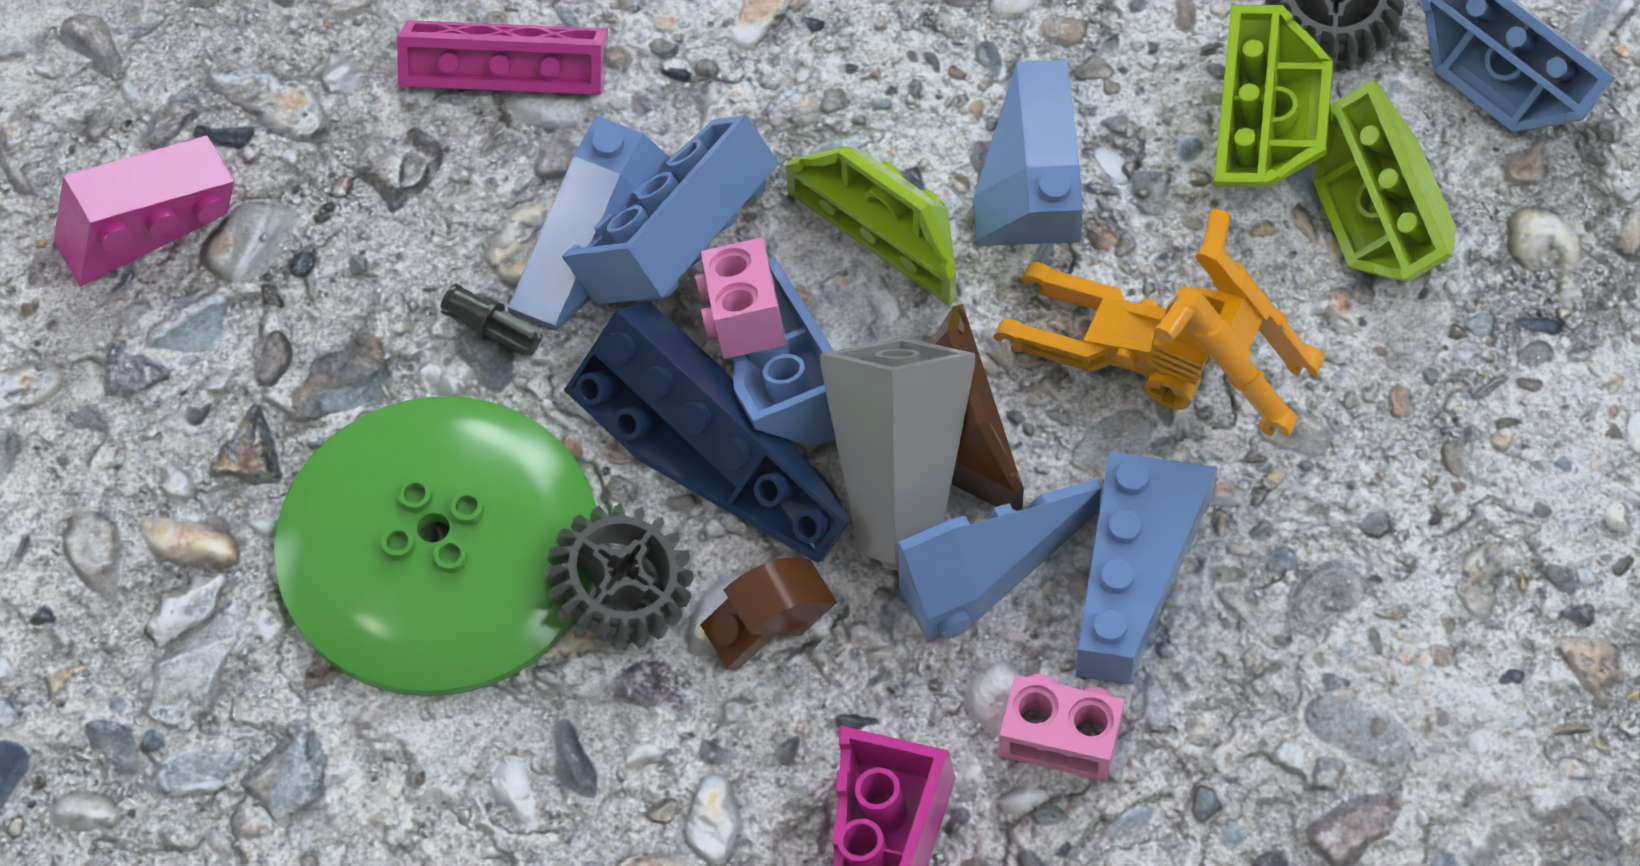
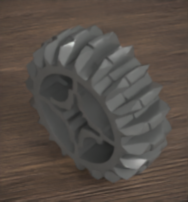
M1265 0L1264 5H1283L1291 13L1293 20L1308 32L1333 60V67L1336 66L1337 61H1343L1350 70L1356 65L1358 57L1370 63L1372 58L1375 57L1376 50L1385 52L1386 48L1390 45L1391 37H1395V34L1399 31L1401 23L1399 17L1402 16L1404 9L1403 0H1335L1337 14L1333 12L1334 2H1331V0Z
M619 503L614 506L611 517H608L605 511L598 505L596 508H593L590 520L581 514L574 517L571 523L572 530L561 529L556 538L558 546L551 547L549 550L547 561L552 566L547 568L544 574L545 583L554 586L550 589L547 596L549 604H564L557 617L559 623L567 622L571 619L577 621L573 631L575 638L584 635L586 630L595 633L593 638L595 648L602 646L606 637L613 638V645L617 652L625 648L628 637H630L638 649L646 646L649 634L657 640L662 639L668 631L667 624L672 626L678 624L683 615L680 608L687 607L691 599V592L686 587L691 585L694 580L693 571L683 568L690 560L689 551L674 550L680 540L679 532L664 536L661 533L664 525L663 517L655 519L652 524L643 521L645 517L643 507L636 509L633 517H628L625 515V509L622 504ZM605 544H622L628 547L623 549H612L606 546ZM645 556L656 569L660 580V590L652 585L654 579L644 571L642 561ZM577 564L586 569L584 575L596 587V593L593 598L584 590L579 580ZM631 564L627 575L620 582L616 581L612 588L607 590L611 579L618 573H622L627 565ZM619 604L631 607L635 611L624 612L609 608Z

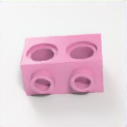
M763 237L701 251L705 272L695 274L702 306L711 304V307L701 309L708 340L718 338L723 359L785 346L786 340Z
M1032 674L1028 677L1015 675L999 735L998 756L1108 782L1122 723L1125 699L1117 698L1110 691L1100 687L1089 686L1077 689L1060 685L1056 679L1042 674ZM1029 710H1039L1044 712L1049 718L1045 722L1034 724L1024 720L1021 715ZM1092 722L1099 725L1104 731L1096 736H1086L1080 733L1076 727L1082 723Z

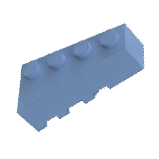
M747 115L712 120L666 161L671 170L670 172L658 174L650 180L644 181L631 193L637 201L635 204L623 210L615 217L612 214H608L593 227L599 235L586 248H581L580 245L575 244L561 256L595 305L647 299L659 301L671 295L678 288V279L691 265L702 260L701 251L708 250V245L717 234L729 228L737 220V211L744 203L765 188L767 183L765 179L777 167L779 162Z

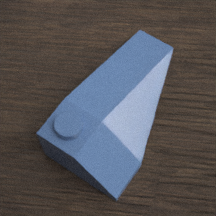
M773 257L768 260L773 276L786 345L733 357L734 391L736 398L756 430L816 447L835 439L820 366V354L834 350L779 262Z

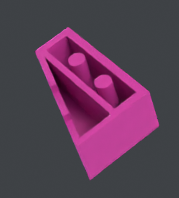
M207 135L63 175L53 241L79 287L228 214L234 180Z

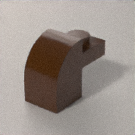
M781 558L751 569L724 588L723 591L728 599L708 616L700 626L725 667L728 669H740L775 635L802 636L837 601L810 559Z

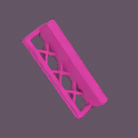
M407 20L397 36L398 86L601 95L603 91V54L608 45V28Z

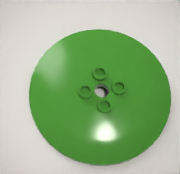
M437 396L406 400L382 407L348 424L330 437L302 467L286 495L277 521L274 540V562L277 582L288 613L302 637L315 652L347 676L375 688L405 695L442 696L470 692L496 684L532 665L546 654L575 622V619H571L567 622L559 623L557 615L564 604H549L547 596L550 589L554 586L544 581L546 569L552 566L548 563L547 556L551 547L558 546L556 538L560 530L564 528L572 530L571 523L573 518L579 514L590 520V514L593 508H596V503L590 485L580 465L570 451L552 433L524 414L493 402L468 397ZM439 522L450 528L447 536L441 541L432 543L420 538L422 529L430 523ZM577 564L579 580L589 595L594 583L584 575L586 569Z

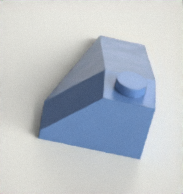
M1068 60L1016 62L973 197L976 246L1081 241L1083 205Z
M596 115L571 160L508 306L509 313L557 331L591 299L561 256L575 244L580 245L581 248H586L599 236L593 228L608 214H612L615 217L623 210L635 204L637 201L631 193L644 181H648L658 174L671 171L666 164L670 157L644 133Z
M1095 479L1041 494L1031 502L1028 509L1016 511L1008 503L994 507L990 513L991 517L985 521L970 524L966 516H961L899 541V590L927 643L940 637L944 639L955 638L966 632L973 622L978 621L1099 512L1101 487L1098 481Z

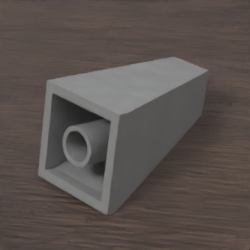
M904 337L820 354V366L859 554L882 561V567L891 570H899V541L944 522L975 368V353Z

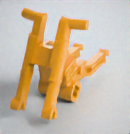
M1222 209L1210 210L1203 244L1195 255V258L1213 279L1212 283L1219 291L1202 287L1190 288L1182 286L1180 290H1177L1175 297L1169 301L1166 309L1161 308L1158 303L1150 299H1143L1140 304L1126 302L1119 288L1059 272L1044 263L1031 262L1021 278L1022 283L1029 285L1031 282H1036L1040 284L1038 292L1041 295L1097 310L1083 341L1031 327L1008 318L1000 321L993 336L999 342L1003 341V339L1011 340L1013 342L1011 350L1014 352L1029 353L1089 372L1097 371L1108 365L1138 372L1148 378L1144 385L1146 394L1155 402L1176 410L1187 409L1190 406L1201 382L1200 375L1202 370L1213 358L1229 377L1232 386L1244 395L1261 416L1259 428L1269 436H1273L1275 429L1278 428L1281 434L1289 437L1298 417L1264 378V372L1258 370L1249 359L1252 355L1250 347L1258 330L1285 362L1287 369L1294 375L1299 376L1304 367L1308 370L1309 374L1317 376L1325 359L1320 350L1302 342L1287 323V318L1282 311L1276 309L1241 263L1234 262L1224 250L1231 216Z

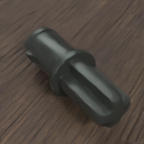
M457 283L447 290L441 301L440 308L442 309L440 312L471 327V329L477 331V337L484 341L492 338L523 356L533 355L541 342L542 332L506 312L503 303L499 301L491 303L471 293V291Z

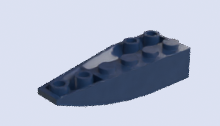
M649 301L615 311L564 391L640 462L817 563L823 561L851 520L795 445L789 439L756 430L736 398L733 378L653 303Z

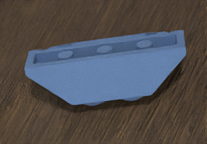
M1421 0L1426 17L1427 35L1434 72L1514 133L1584 120L1615 80L1614 76L1587 53L1517 0Z

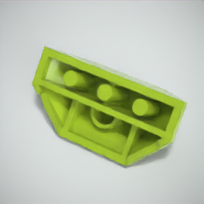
M1231 5L1214 176L1215 187L1269 188L1326 155L1333 60L1308 32L1293 20V16L1283 5Z
M1371 80L1331 104L1327 151L1325 156L1317 160L1313 183L1349 268L1408 283L1453 257L1456 225L1418 139L1380 85L1375 80Z
M848 146L794 158L786 165L787 193L946 305L950 306L956 299V270L949 215L945 204L935 193L927 189L920 190L904 178L901 171L890 162H880L867 152Z

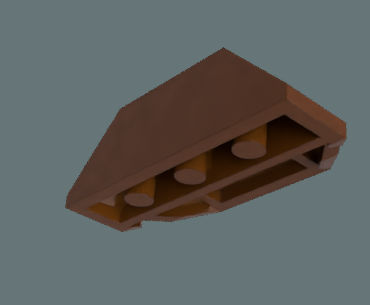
M964 304L953 306L930 343L975 353V368L951 485L995 507L1010 503L1012 509L1021 511L1023 510L1024 487L976 346Z

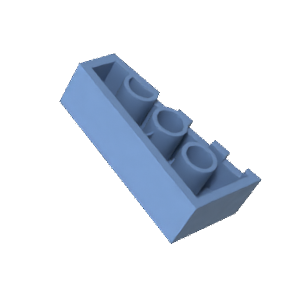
M1109 451L1078 646L1076 677L1131 685L1155 630L1159 615L1174 587L1180 567L1192 546L1198 526L1213 498L1218 467Z

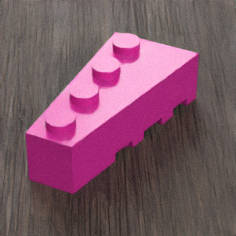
M840 726L839 745L841 752L836 783L838 797L836 824H834L832 841L834 848L833 866H928L956 780L949 751Z

